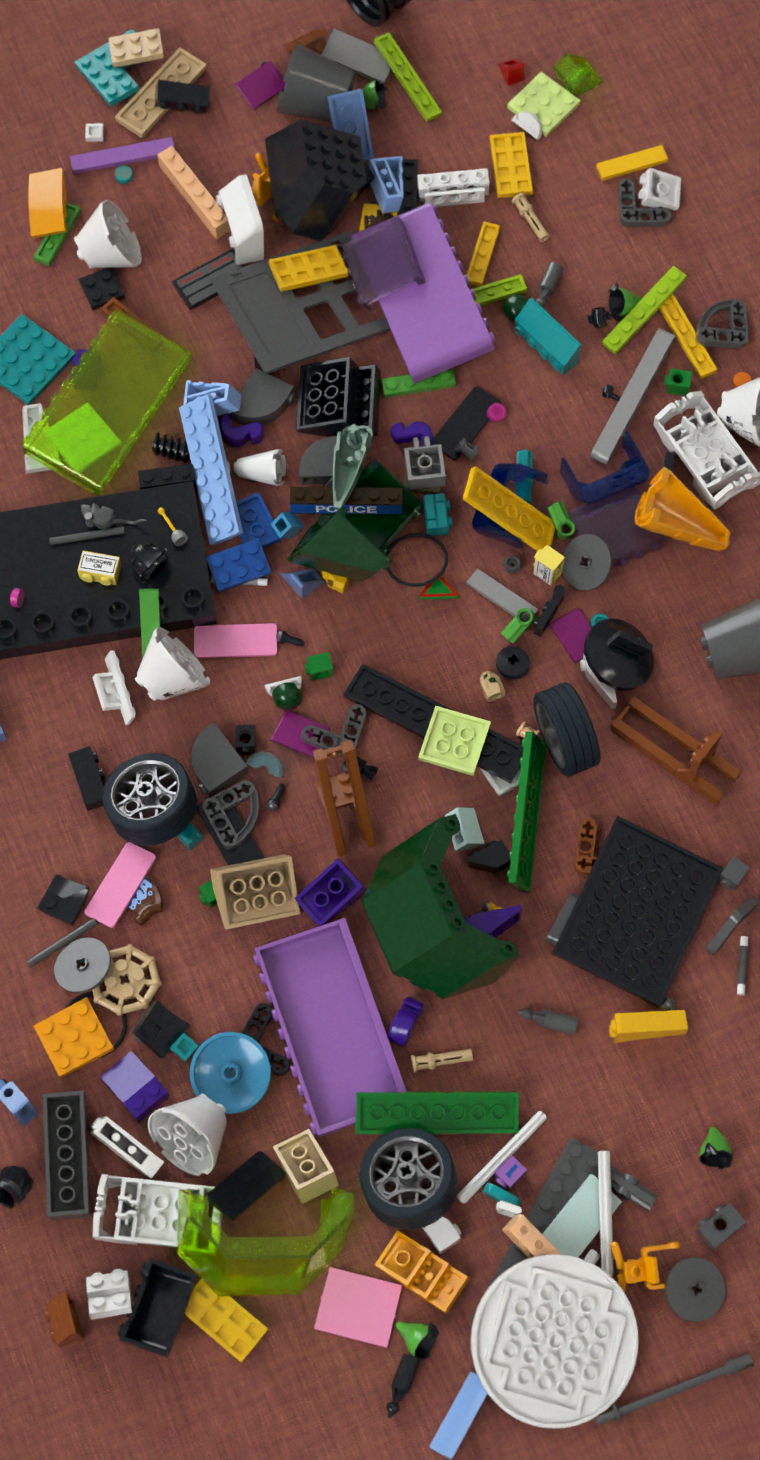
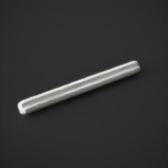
M538 1111L457 1195L458 1200L465 1204L547 1119V1116L542 1111Z
M599 1151L601 1269L610 1276H613L610 1152Z

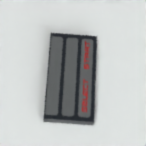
M231 249L174 279L172 284L188 308L192 310L219 295L211 282V278L246 266L244 264L236 265L235 250ZM241 274L233 276L234 280L242 278Z

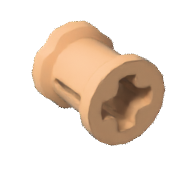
M524 721L517 730L516 736L525 738V732L533 731L539 737L541 731L534 730Z

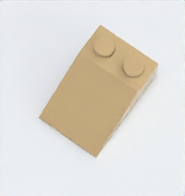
M310 1129L273 1146L302 1204L339 1186L332 1166Z

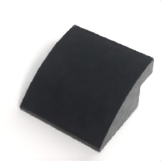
M351 357L300 365L296 430L302 433L331 437L337 436V433L342 432L345 427L355 424L357 426L371 427L373 436H378L381 370L376 364L358 367Z

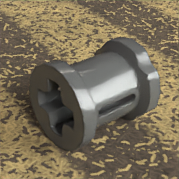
M463 437L455 451L466 455L468 460L471 461L477 454L479 447L473 446Z

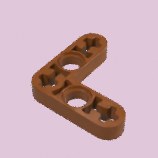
M584 819L580 823L574 863L576 872L587 876L591 871L592 862H595L597 857H594L597 824L592 819ZM586 824H589L590 828H592L590 829L589 837H585L586 829L583 827H586ZM587 842L591 845V849L583 851L580 848V844ZM582 861H585V864L589 866H586L585 869H581V865L578 864H581Z

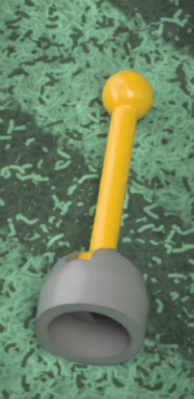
M159 508L158 513L163 516L173 531L171 539L175 546H181L186 543L188 537L185 532L176 530L165 514V509Z

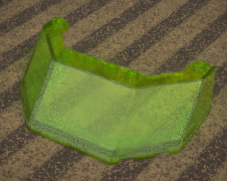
M331 1188L332 1196L329 1199H321V1226L311 1236L228 1237L208 1216V1201L203 1195L190 1194L189 1189L179 1190L177 1254L217 1296L299 1295L342 1251L353 1217L354 1193L342 1188Z

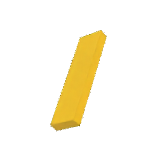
M659 145L597 163L596 168L601 180L604 181L667 163L668 157L663 146Z
M483 221L467 272L469 285L483 286L500 231V225Z

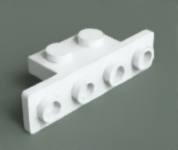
M112 650L105 657L108 673L94 674L92 678L102 710L120 709L125 725H130L135 718L136 712L130 701V693L126 689L124 674L121 673L119 667V658L116 656L115 651Z

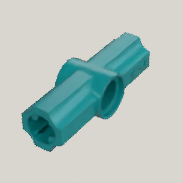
M521 450L517 452L514 476L515 494L531 505L533 452Z

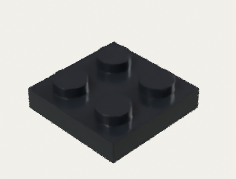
M106 268L79 278L92 311L103 307L113 297L118 301L125 299L124 292L113 268Z

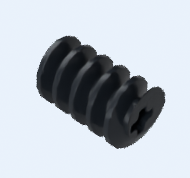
M157 432L152 445V451H154L155 455L161 454L164 458L168 455L169 459L172 460L175 457L176 461L182 459L183 463L189 461L190 455L186 440L181 444V438L174 442V436L167 440V434L160 438V432Z

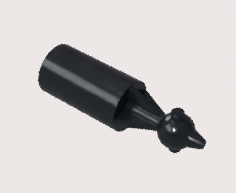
M403 1353L391 1384L392 1402L386 1405L387 1418L391 1419L394 1414L399 1412L398 1402L406 1393H409L421 1360Z

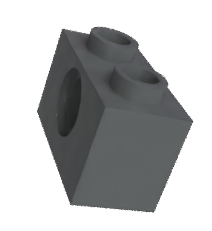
M731 1203L726 1206L721 1204L713 1211L716 1215L711 1219L706 1217L698 1224L700 1228L696 1232L712 1251L746 1223ZM715 1221H722L725 1224V1229L718 1230L715 1227Z

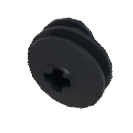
M516 646L502 649L496 659L497 671L507 679H522L527 675L530 668L528 654Z

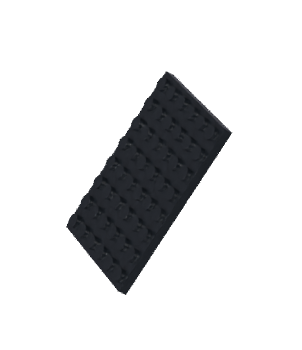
M617 816L551 954L656 1007H660L723 868Z

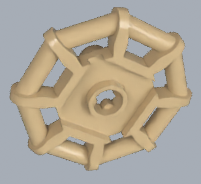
M133 944L109 950L111 967L108 975L103 980L106 991L101 993L99 985L92 989L93 1001L95 1004H100L115 1012L117 1016L140 1009L146 1010L158 988L162 987V981H160L155 962L156 958L133 947ZM126 954L125 960L120 959L116 962L112 960L114 957ZM132 955L144 962L138 965L131 961ZM148 968L151 980H145L143 971ZM128 976V980L130 982H125L124 985H122L120 978ZM144 987H150L145 996L141 997L140 994ZM112 996L119 1000L118 1005L106 998ZM132 998L138 1001L135 1003L124 1005V1001H127V999Z

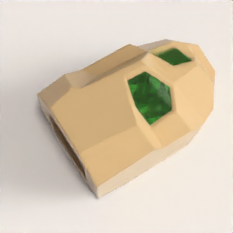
M491 671L483 672L480 677V684L486 701L493 702L505 697L506 692L499 676Z

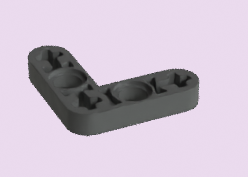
M626 178L619 182V220L623 226L663 227L670 223L671 212L666 208H636L635 186L632 180ZM624 186H627V187H628V193H627V194H625V187H624ZM624 200H630L632 204L626 206L622 202ZM648 215L650 219L645 221L641 219V216Z
M360 704L353 705L347 713L340 735L308 725L302 730L301 739L304 743L319 749L322 748L323 750L342 745L341 742L351 740L354 748H356L366 717V709ZM355 710H359L360 715L356 719V722H354L353 719L355 717V713L353 712H355ZM348 726H353L356 729L355 735L352 736L347 733ZM309 731H312L313 737L311 739H309L308 734H306ZM319 734H321L322 736L320 737L319 742H317V737L319 736ZM330 737L333 741V744L331 746H326L323 742V738ZM343 752L338 753V756L344 757Z
M751 896L738 907L706 947V950L714 956L736 927L756 909L760 901Z

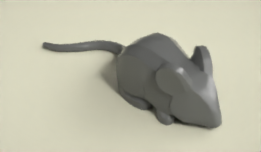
M95 503L92 504V507L81 505V512L88 527L95 525L100 529H109L113 524L117 523L136 525L147 521L145 519L137 521L115 519L113 515L114 510L105 506L99 508V505Z

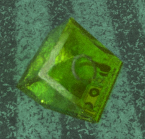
M565 53L553 67L557 73V78L564 82L566 90L571 94L581 95L603 82L587 59L582 56Z

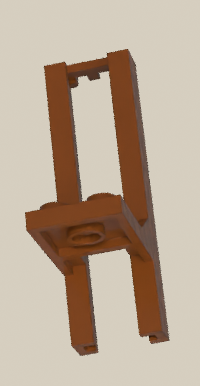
M635 696L611 724V731L715 805L720 802L724 793L697 774L705 763L709 764L733 782L740 775L741 771L716 754L723 733L717 729L712 734L709 732L704 738L703 743H700ZM634 711L691 751L693 754L689 762L691 764L690 768L624 723L622 719L626 717L628 712Z
M351 740L341 742L342 745L323 750L320 748L312 751L319 780L314 783L330 825L338 857L344 856L346 853L336 809L350 804L354 805L357 812L363 841L366 840L368 848L376 846L356 752ZM343 752L348 772L329 777L326 766L328 756L332 755L334 759L339 758L338 753Z

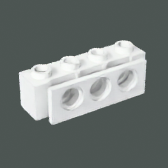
M485 168L417 175L419 202L425 201V204L430 202L435 207L483 203L485 195H489L488 170Z

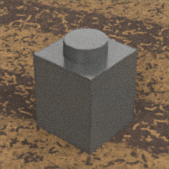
M734 856L718 880L721 881L722 886L735 891L750 867Z

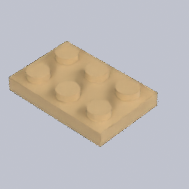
M159 28L109 38L113 68L164 58Z

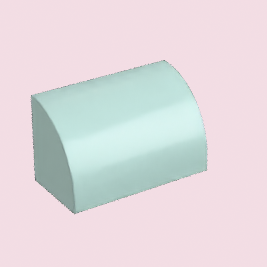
M457 807L445 815L446 817L456 814L460 823V830L452 836L455 851L470 850L485 844L474 808Z

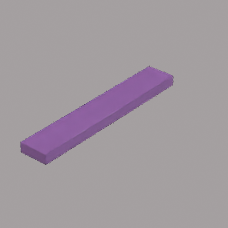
M169 137L70 156L73 174L156 159L158 158L157 154L170 146H173L174 149L175 147L173 138Z

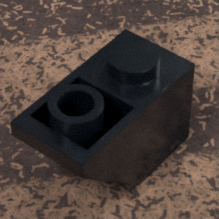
M495 840L491 841L485 846V849L481 851L475 850L467 858V865L470 868L494 874L506 869L511 864L510 853L502 840L497 842Z

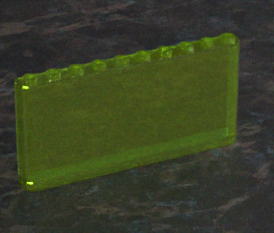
M119 309L110 313L107 324L101 326L98 337L92 339L89 344V350L83 352L78 366L75 365L72 368L69 379L63 381L60 392L54 394L49 408L46 407L41 414L42 418L40 421L34 423L31 429L32 433L29 436H25L22 441L23 453L97 496L101 495L193 356L192 351Z

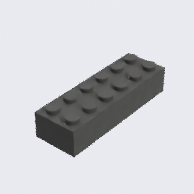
M83 1090L43 1094L47 1217L50 1221L92 1217L87 1096Z

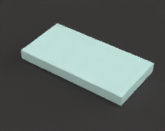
M590 1174L542 1234L562 1255L579 1257L600 1230L599 1179L595 1175ZM611 1192L613 1214L622 1201Z

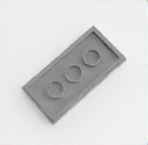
M336 29L333 30L321 54L354 71L355 74L372 81L377 80L385 83L391 71V68L376 46Z

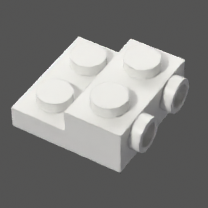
M649 168L641 175L640 184H643L639 192V199H642L641 205L650 208H659L661 206L674 211L679 208L681 177L653 168Z
M115 1269L112 1273L102 1274L97 1272L92 1274L91 1277H86L90 1320L132 1313L131 1285L128 1270Z

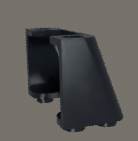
M150 1258L148 1263L144 1262L140 1272L143 1282L142 1285L138 1284L134 1297L137 1298L135 1304L132 1305V1313L126 1314L129 1320L126 1321V1324L121 1323L117 1335H119L121 1343L168 1358L193 1292L197 1275Z

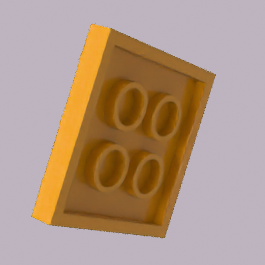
M87 997L34 1025L60 1079L114 1050Z

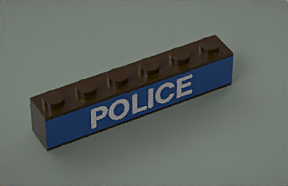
M290 487L291 514H335L338 511L334 508L333 487ZM355 487L344 507L348 510L347 514L402 515L403 488Z

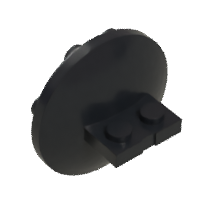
M620 619L602 620L595 624L586 635L584 656L590 669L600 682L614 689L626 691L640 687L649 679L654 666L653 644L649 643L635 626Z

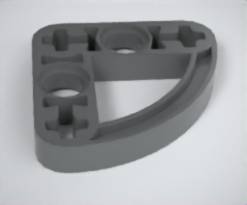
M731 299L720 301L710 306L704 312L697 325V342L704 346L744 348L749 340L745 303L741 300ZM728 311L729 329L706 327L708 320L712 316ZM739 321L742 327H737L734 322ZM718 335L725 336L727 340H720L718 338Z
M248 780L241 781L206 799L203 803L204 814L225 849L231 850L241 845L251 835L259 817L258 794L254 784ZM245 786H246V788H250V789H249V793H247V794H246L245 791L242 792V791H243V787H245ZM236 790H237L238 793H240V794H239V795H240V798H239V799L237 798V794H236V792H235ZM228 794L233 795V802H224V796ZM250 799L251 812L249 819L243 829L237 834L225 811ZM209 804L215 806L217 815L214 816L212 810L208 809ZM223 819L226 825L223 828H218L215 826V822ZM226 831L229 837L233 838V843L231 844L229 842H225L226 836L224 833Z

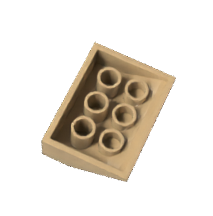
M283 854L210 869L212 886L225 929L300 914L299 903L294 899L297 897L292 856Z

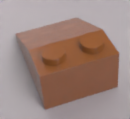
M63 1291L47 1303L48 1310H45L47 1322H51L53 1330L50 1331L52 1342L56 1343L59 1347L84 1340L74 1299L66 1291Z

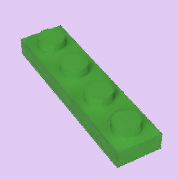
M453 368L417 383L413 382L410 374L381 379L384 398L456 387Z

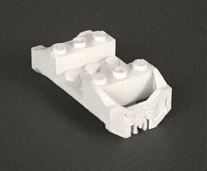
M702 391L688 393L686 398L683 396L681 401L676 400L674 403L668 404L655 416L653 425L663 444L669 452L674 453L673 456L678 454L694 477L693 486L702 499L711 505L714 510L740 492L760 485V472L756 470L706 401ZM687 409H696L693 416L688 419L683 416L679 425L668 431L665 430L664 424L672 417L682 414ZM722 489V490H721L718 494H716L714 497L711 495V494H713L714 492H716V491Z
M102 1174L97 1190L98 1197L96 1198L95 1207L97 1212L94 1213L92 1237L95 1240L137 1245V1243L176 1247L178 1250L218 1253L222 1213L214 1206L211 1222V1243L199 1246L206 1194L215 1187ZM121 1186L120 1196L118 1195V1212L115 1214L117 1217L115 1233L112 1236L103 1230L104 1211L107 1208L106 1197L110 1188Z

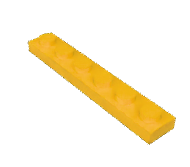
M673 294L659 308L674 335H676L679 344L699 378L703 379L717 372L715 364L704 345L697 342L696 332Z

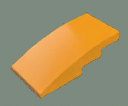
M63 168L29 174V220L31 237L33 239L67 232L65 220L67 217V194Z
M398 1230L375 1263V1266L446 1314L469 1281L468 1276L453 1268L429 1249Z

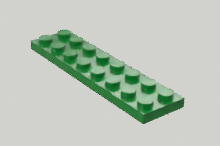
M533 731L525 732V738L522 740L523 757L520 759L521 775L518 777L519 793L516 795L517 810L514 814L513 846L509 854L511 864L507 873L508 882L521 892L527 893L531 891L547 745Z
M518 1091L356 1092L355 1134H386L401 1128H418L432 1134L518 1133Z

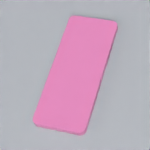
M274 623L196 626L194 628V656L197 659L277 655V626Z
M131 842L126 843L85 909L86 916L94 918L110 928H114L156 860L155 854Z

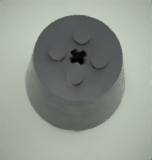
M297 44L283 81L286 82L284 91H280L277 112L332 122L327 96L353 91L355 72L301 44Z
M760 597L700 625L702 633L700 642L703 651L706 650L708 654L706 656L708 668H712L716 679L760 673Z

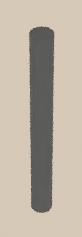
M124 526L52 537L49 540L50 545L125 534Z
M92 918L26 962L30 968L96 926L97 922Z

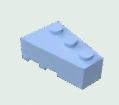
M403 156L370 159L368 167L375 177L370 185L382 213L397 212L400 209L403 199Z
M190 380L186 381L183 405L209 394L213 397L217 416L240 410L242 394L230 384L213 382L206 384L202 381H199V383Z

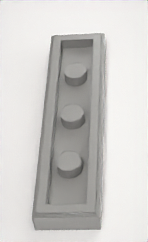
M478 568L466 582L467 586L514 617L518 610L522 608H528L535 615L538 612V608ZM526 612L522 615V621H529L530 614Z

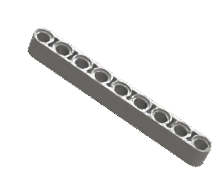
M660 328L657 330L598 438L590 458L608 465L671 349L676 335Z

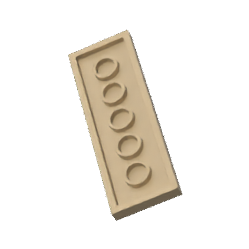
M179 48L115 116V120L143 138L169 110L155 106V90L158 79L193 84L207 69V64Z

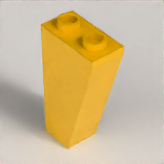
M685 1010L617 1013L614 1015L613 1020L610 1021L611 1025H609L610 1037H614L615 1043L682 1035L688 1031Z

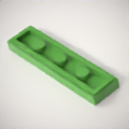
M66 203L67 217L65 220L67 232L45 236L33 257L35 261L47 266L52 264L82 211L81 207Z
M159 589L139 590L142 659L153 631L161 627Z

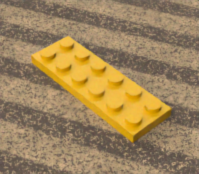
M478 467L471 468L463 495L464 501L536 551L539 549L543 550L546 545L551 547L555 525L549 517Z

